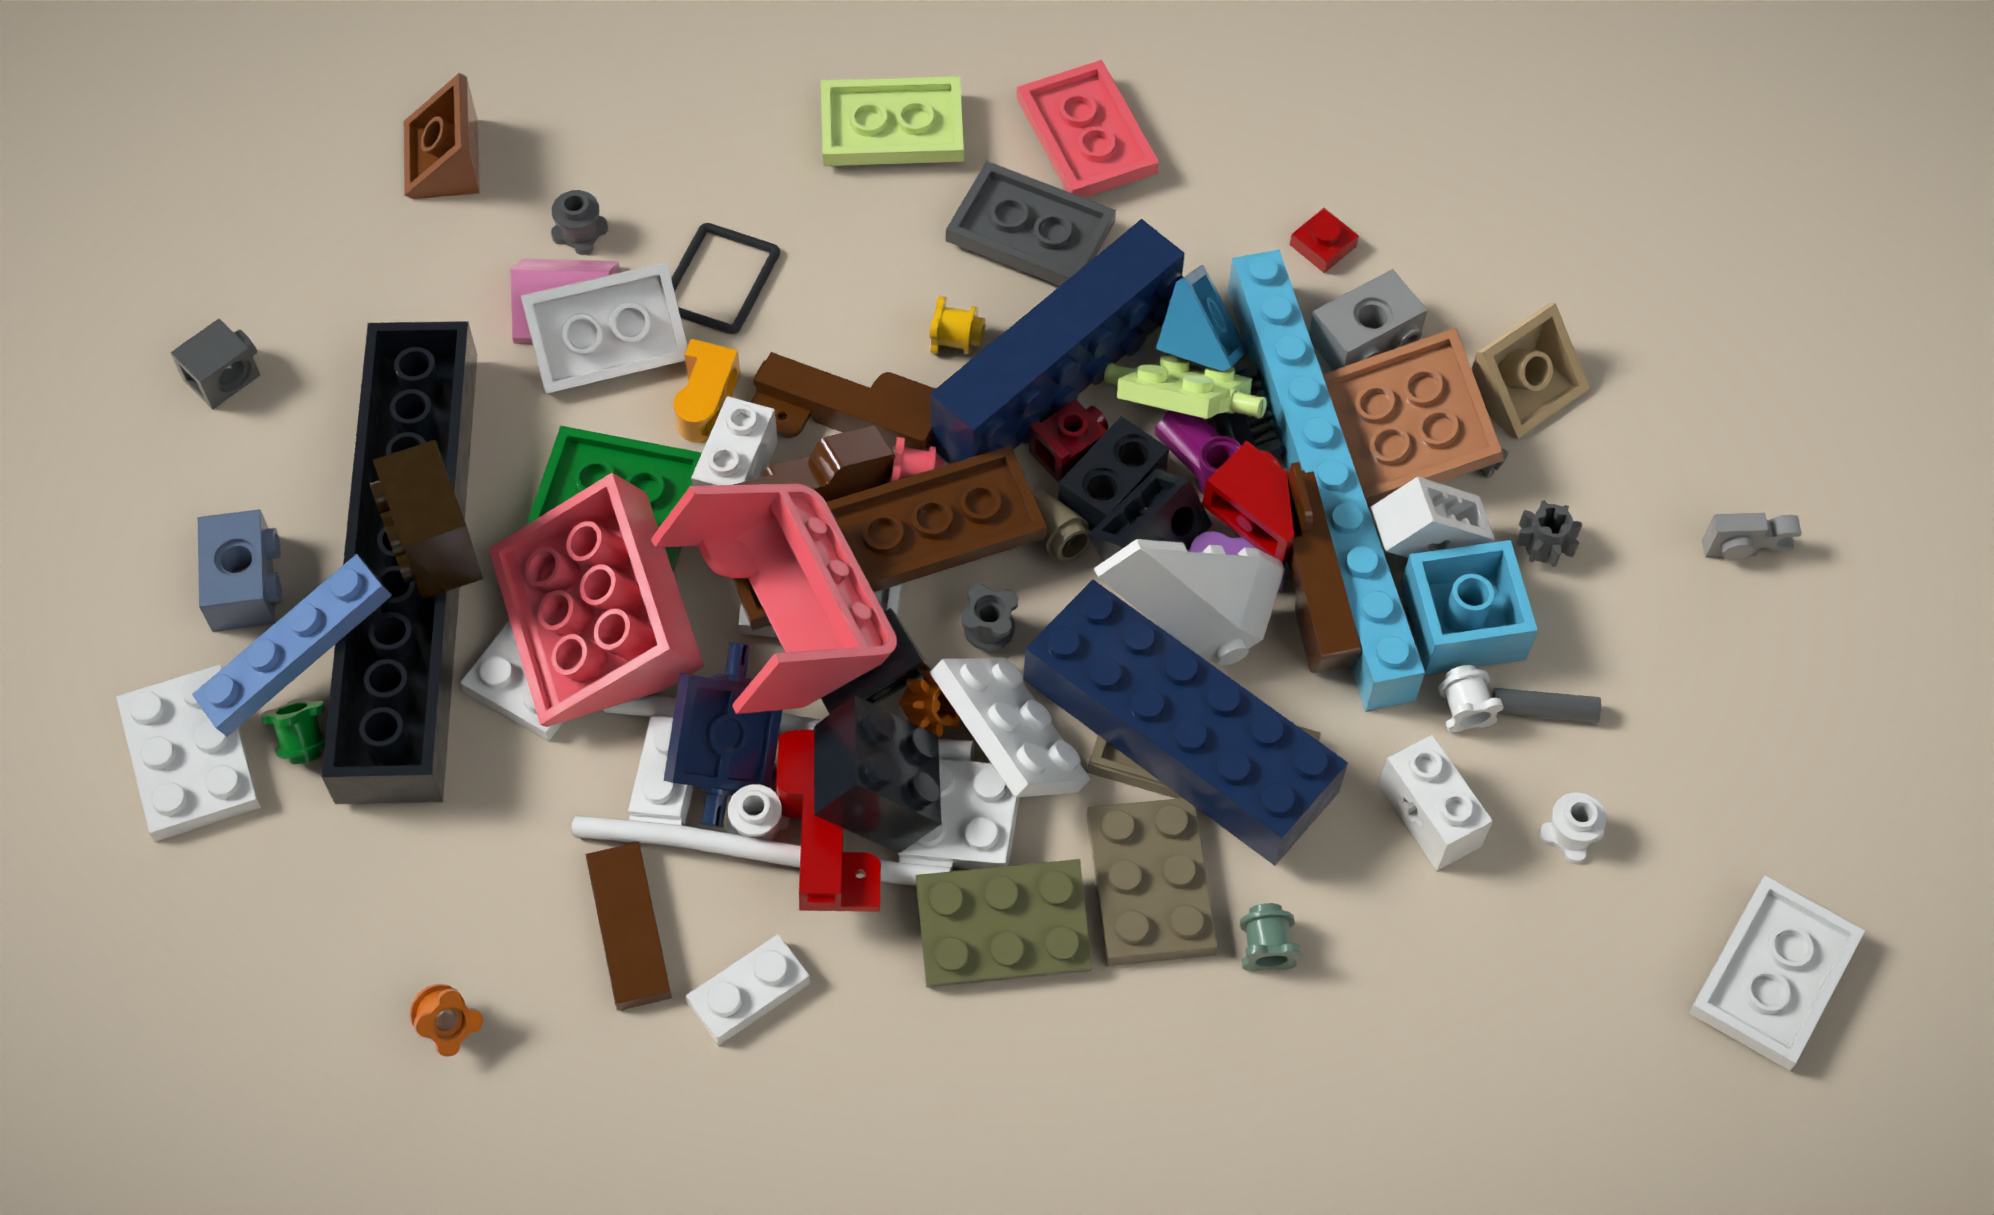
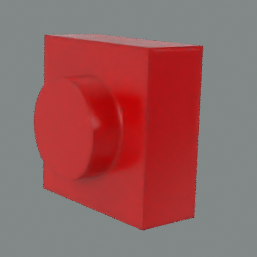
M1323 208L1291 234L1290 246L1325 273L1357 247L1359 235L1327 209Z

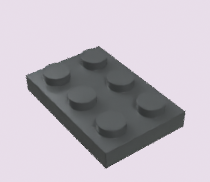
M986 161L946 228V242L1061 286L1096 257L1115 223L1116 210Z

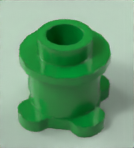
M308 698L291 700L276 709L265 711L260 715L263 724L272 723L279 743V746L275 749L277 757L289 759L290 764H303L313 761L322 755L321 749L325 747L326 734L321 733L317 715L325 711L323 701L313 702L308 701Z

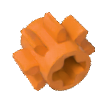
M925 670L923 680L907 679L908 687L903 693L902 700L899 701V706L902 707L904 714L907 716V721L941 737L943 726L952 728L960 726L958 721L960 717L931 676L930 672L932 670Z

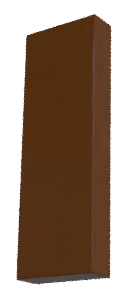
M639 842L585 854L617 1011L671 999L672 994Z

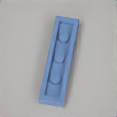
M357 554L354 555L196 690L192 696L215 728L228 737L389 599L392 594L368 564Z

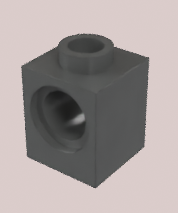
M220 318L170 352L183 381L212 410L260 376L253 358L258 353L253 342L242 330L238 329L233 332Z

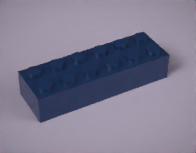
M1143 219L1139 220L930 393L932 446L936 447V453L949 464L1010 445L1014 450L1021 443L1028 444L1030 425L1037 420L1040 423L1077 399L1078 395L1089 385L1101 383L1104 380L1105 370L1109 364H1115L1125 355L1128 357L1134 355L1142 347L1149 334L1159 326L1163 327L1175 284L1183 277L1185 253Z
M1093 579L1025 648L1024 681L1274 866L1340 792L1348 765L1347 761Z

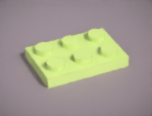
M960 76L821 80L823 166L964 162Z

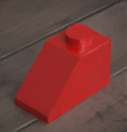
M1246 441L1207 479L1202 505L1254 547L1281 560L1284 565L1288 561L1294 539L1287 471L1281 467L1279 461L1267 451H1260Z

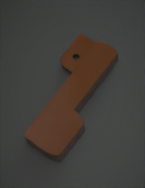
M773 352L769 354L766 361L763 360L753 378L756 393L751 403L775 410L778 436L784 438L798 436L812 415L815 423L842 433L876 425L891 450L895 446L897 437L905 438L904 447L929 451V448L932 446L930 393L936 388L891 372L881 374L870 388ZM780 416H786V417H787V418L784 419V420L778 419Z
M872 425L824 437L816 444L810 456L766 467L761 478L733 485L802 484L814 489L828 502L887 484L896 456L877 426Z
M1295 462L1291 464L1287 473L1294 528V539L1288 557V565L1297 596L1295 615L1309 669L1312 673L1354 665L1361 653V646L1314 471L1305 473V470H1301L1300 462Z

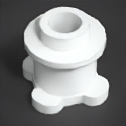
M1473 665L1459 666L1447 672L1445 675L1446 679L1438 686V691L1443 698H1447L1452 714V719L1446 721L1448 732L1457 733L1465 729L1483 728L1496 723L1498 720L1496 715L1504 707L1500 698H1491L1487 687L1490 682L1489 673L1485 670L1476 669Z
M755 784L740 788L732 795L728 804L729 819L726 822L727 833L773 841L779 831L789 827L790 818L782 815V804L779 797L769 787ZM761 811L758 815H750L752 812Z
M1573 792L1565 794L1557 800L1552 810V821L1546 822L1541 826L1539 831L1540 840L1545 845H1553L1564 854L1567 862L1572 864L1581 863L1585 860L1587 849L1591 844L1600 842L1604 836V828L1606 826L1605 810L1596 798L1586 793Z

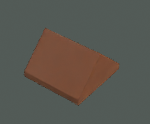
M458 73L404 120L405 196L411 199L480 193L478 119L467 76Z

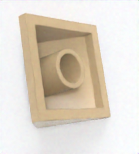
M1548 303L1476 352L1472 366V372L1488 415L1507 434L1515 439H1519L1590 389L1556 303Z

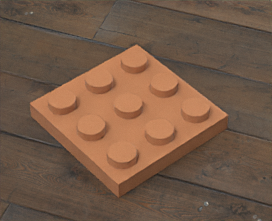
M1456 327L1322 374L1368 507L1375 505L1417 476L1441 483L1505 461Z

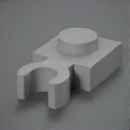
M1765 513L1714 514L1702 539L1705 558L1724 557L1727 560H1741L1749 556H1756L1759 548H1768L1775 552L1791 551L1795 547L1793 537H1800L1802 532L1799 518L1796 515H1782L1767 520Z

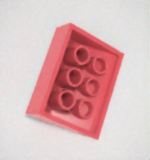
M614 473L607 475L488 548L540 725L545 727L661 692L678 682L680 673L692 674L704 667L665 547L655 548L651 541V538L658 530V526L648 495Z

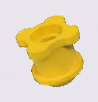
M938 296L930 326V352L939 354L941 345L961 348L964 354L970 355L973 346H982L986 318L978 317V307L971 306L970 311L946 307L947 297Z

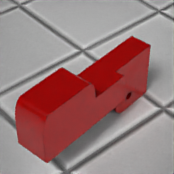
M793 730L781 734L778 743L776 792L782 804V815L789 818L802 819L799 911L880 912L881 862L878 857L868 852H843L844 828L814 815V730ZM857 874H863L864 877H863V878H857L856 875H857Z

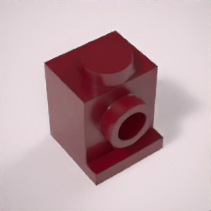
M1075 399L1040 423L1037 420L1030 425L1029 453L1059 483L1109 429L1108 422L1097 407L1090 406L1085 409Z

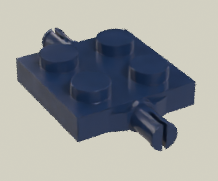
M729 642L725 674L719 673L705 677L680 673L663 781L692 785L706 792L703 816L700 823L702 825L724 827L728 795H734L740 788L755 784L771 788L783 710L736 714L732 706L753 680L746 677L752 645Z

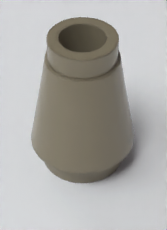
M1038 489L1032 492L1047 526V538L1042 539L1041 542L1048 555L1058 557L1061 561H1071L1080 556L1091 542L1088 536L1090 533L1088 531V522L1054 496L1050 495L1045 489Z

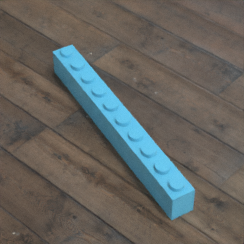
M1273 250L1232 258L1227 293L1243 342L1248 350L1247 354L1251 366L1257 367L1261 374L1260 380L1263 383V387L1259 390L1266 392L1265 398L1269 402V408L1266 410L1271 411L1273 414L1270 419L1276 423V428L1273 431L1279 433L1278 439L1284 447L1281 457L1285 469L1288 473L1292 463L1300 462L1301 470H1305V473L1312 471L1315 473L1361 646V653L1355 664L1351 666L1365 712L1415 702L1425 671L1280 250Z

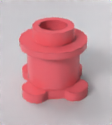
M897 437L895 446L892 449L896 458L894 459L892 472L887 483L944 466V459L936 457V447L931 446L929 451L904 447L905 438Z

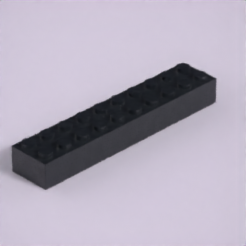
M468 321L367 324L343 565L357 554L368 564L392 596L335 644L322 767V779L335 804L443 802L460 587L422 600L416 581L405 584L370 483L379 481L373 463L374 459L435 440L465 520L478 357Z

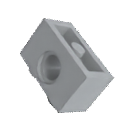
M1391 269L1313 310L1309 337L1312 345L1333 370L1418 341L1422 336L1427 309L1394 269Z

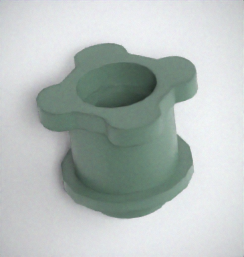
M1264 903L1251 907L1249 914L1240 919V928L1246 932L1248 944L1245 950L1246 957L1242 959V968L1244 970H1286L1297 965L1296 957L1301 955V950L1298 944L1291 943L1290 928L1295 924L1292 913L1282 910V906L1279 904Z

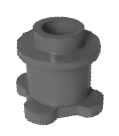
M570 190L556 198L552 205V218L557 224L551 229L553 241L556 244H566L575 248V252L579 255L591 253L594 250L593 244L598 237L608 232L607 220L603 216H599V203L592 194L582 190Z
M984 584L973 585L968 590V600L970 601L968 610L964 611L961 615V624L964 628L966 639L972 646L983 651L1002 649L1011 642L1015 634V622L1011 613L1018 607V597L1012 590L1007 589L999 592L988 589Z

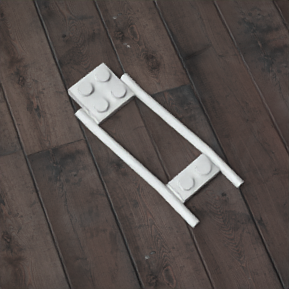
M648 695L603 709L605 713L650 717L628 809L630 816L629 820L575 816L572 822L573 837L675 846L800 868V845L685 826L694 786L663 781L676 698ZM782 713L779 734L793 730H814V726L821 719ZM938 738L942 824L899 853V862L879 859L881 862V882L916 886V875L950 872L953 871V868L981 869L1009 866L1020 797H1014L992 763L972 762L975 750L974 741ZM857 874L856 877H857V878H863L864 875H863V874Z

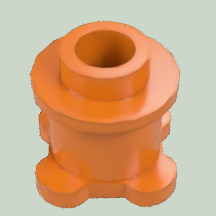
M434 984L420 991L412 1001L409 1012L411 1024L416 1032L422 1037L432 1039L436 1043V1050L444 1057L457 1054L460 1049V1043L470 1033L478 1032L483 1025L482 1014L477 1009H468L459 991L446 984Z

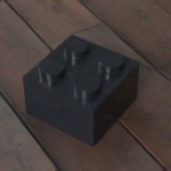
M856 695L814 726V815L896 853H901L942 824L938 735Z

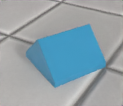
M1201 265L1176 282L1156 349L1223 372L1231 368L1248 350L1204 265Z

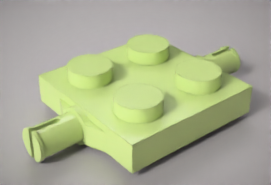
M1163 355L1159 361L1150 365H1141L1136 369L1111 363L1107 366L1104 374L1106 384L1118 386V399L1205 419L1224 412L1229 414L1236 412L1260 419L1263 417L1267 406L1265 397L1250 395L1252 378L1236 375L1234 368L1231 367L1222 372L1207 366L1204 368L1190 365L1189 360L1175 355Z

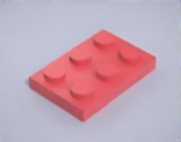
M1103 60L1017 87V101L1065 191L1086 198L1158 174L1159 161Z

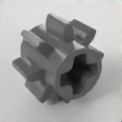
M1543 500L1536 514L1524 510L1519 522V526L1522 529L1517 536L1516 545L1525 546L1530 556V562L1536 560L1538 562L1550 563L1552 567H1556L1562 553L1569 557L1575 555L1579 545V541L1576 538L1582 528V522L1573 521L1568 511L1569 506L1564 505L1562 507L1556 504H1548Z

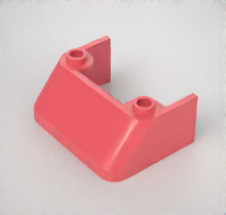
M806 485L690 486L651 538L655 548L698 546L708 567L714 573L733 579L748 578L785 653H775L732 704L736 714L806 707L881 665L896 648L897 638L831 510L823 497Z

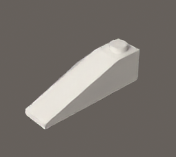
M1136 539L1094 568L1100 580L1163 630L1203 659L1219 666L1230 665L1242 660L1248 654L1249 648L1263 640L1285 570L1281 560L1257 548L1244 547L1238 555H1227L1223 547L1219 545H1209L1203 552H1187L1184 543Z

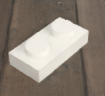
M777 934L687 994L686 999L690 1008L719 1046L811 984L810 976L779 934Z

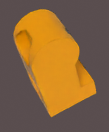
M690 339L684 354L689 381L687 386L678 391L674 398L673 407L679 434L690 442L702 443L708 440L726 397L733 396L741 371L738 350Z

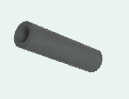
M1494 688L1492 698H1500L1504 707L1497 714L1598 723L1600 720V697Z

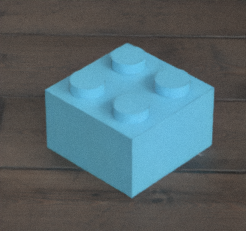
M1511 540L1409 554L1401 588L1425 675L1447 672L1463 665L1481 667L1527 659L1538 629Z

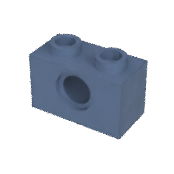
M260 509L197 517L199 608L211 631L275 624L274 603L282 602L280 577L277 572H273V559L280 558L281 555L277 529L268 528ZM249 566L242 572L234 573L239 568Z

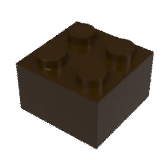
M432 440L374 459L373 463L379 481L370 483V487L405 584L416 581L423 600L482 580L483 576L468 528L436 441Z

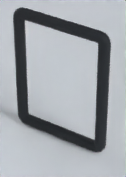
M704 223L698 228L671 278L674 293L707 232L770 252L732 325L678 307L680 317L728 334H736L741 330L780 255V248L773 243L712 223Z

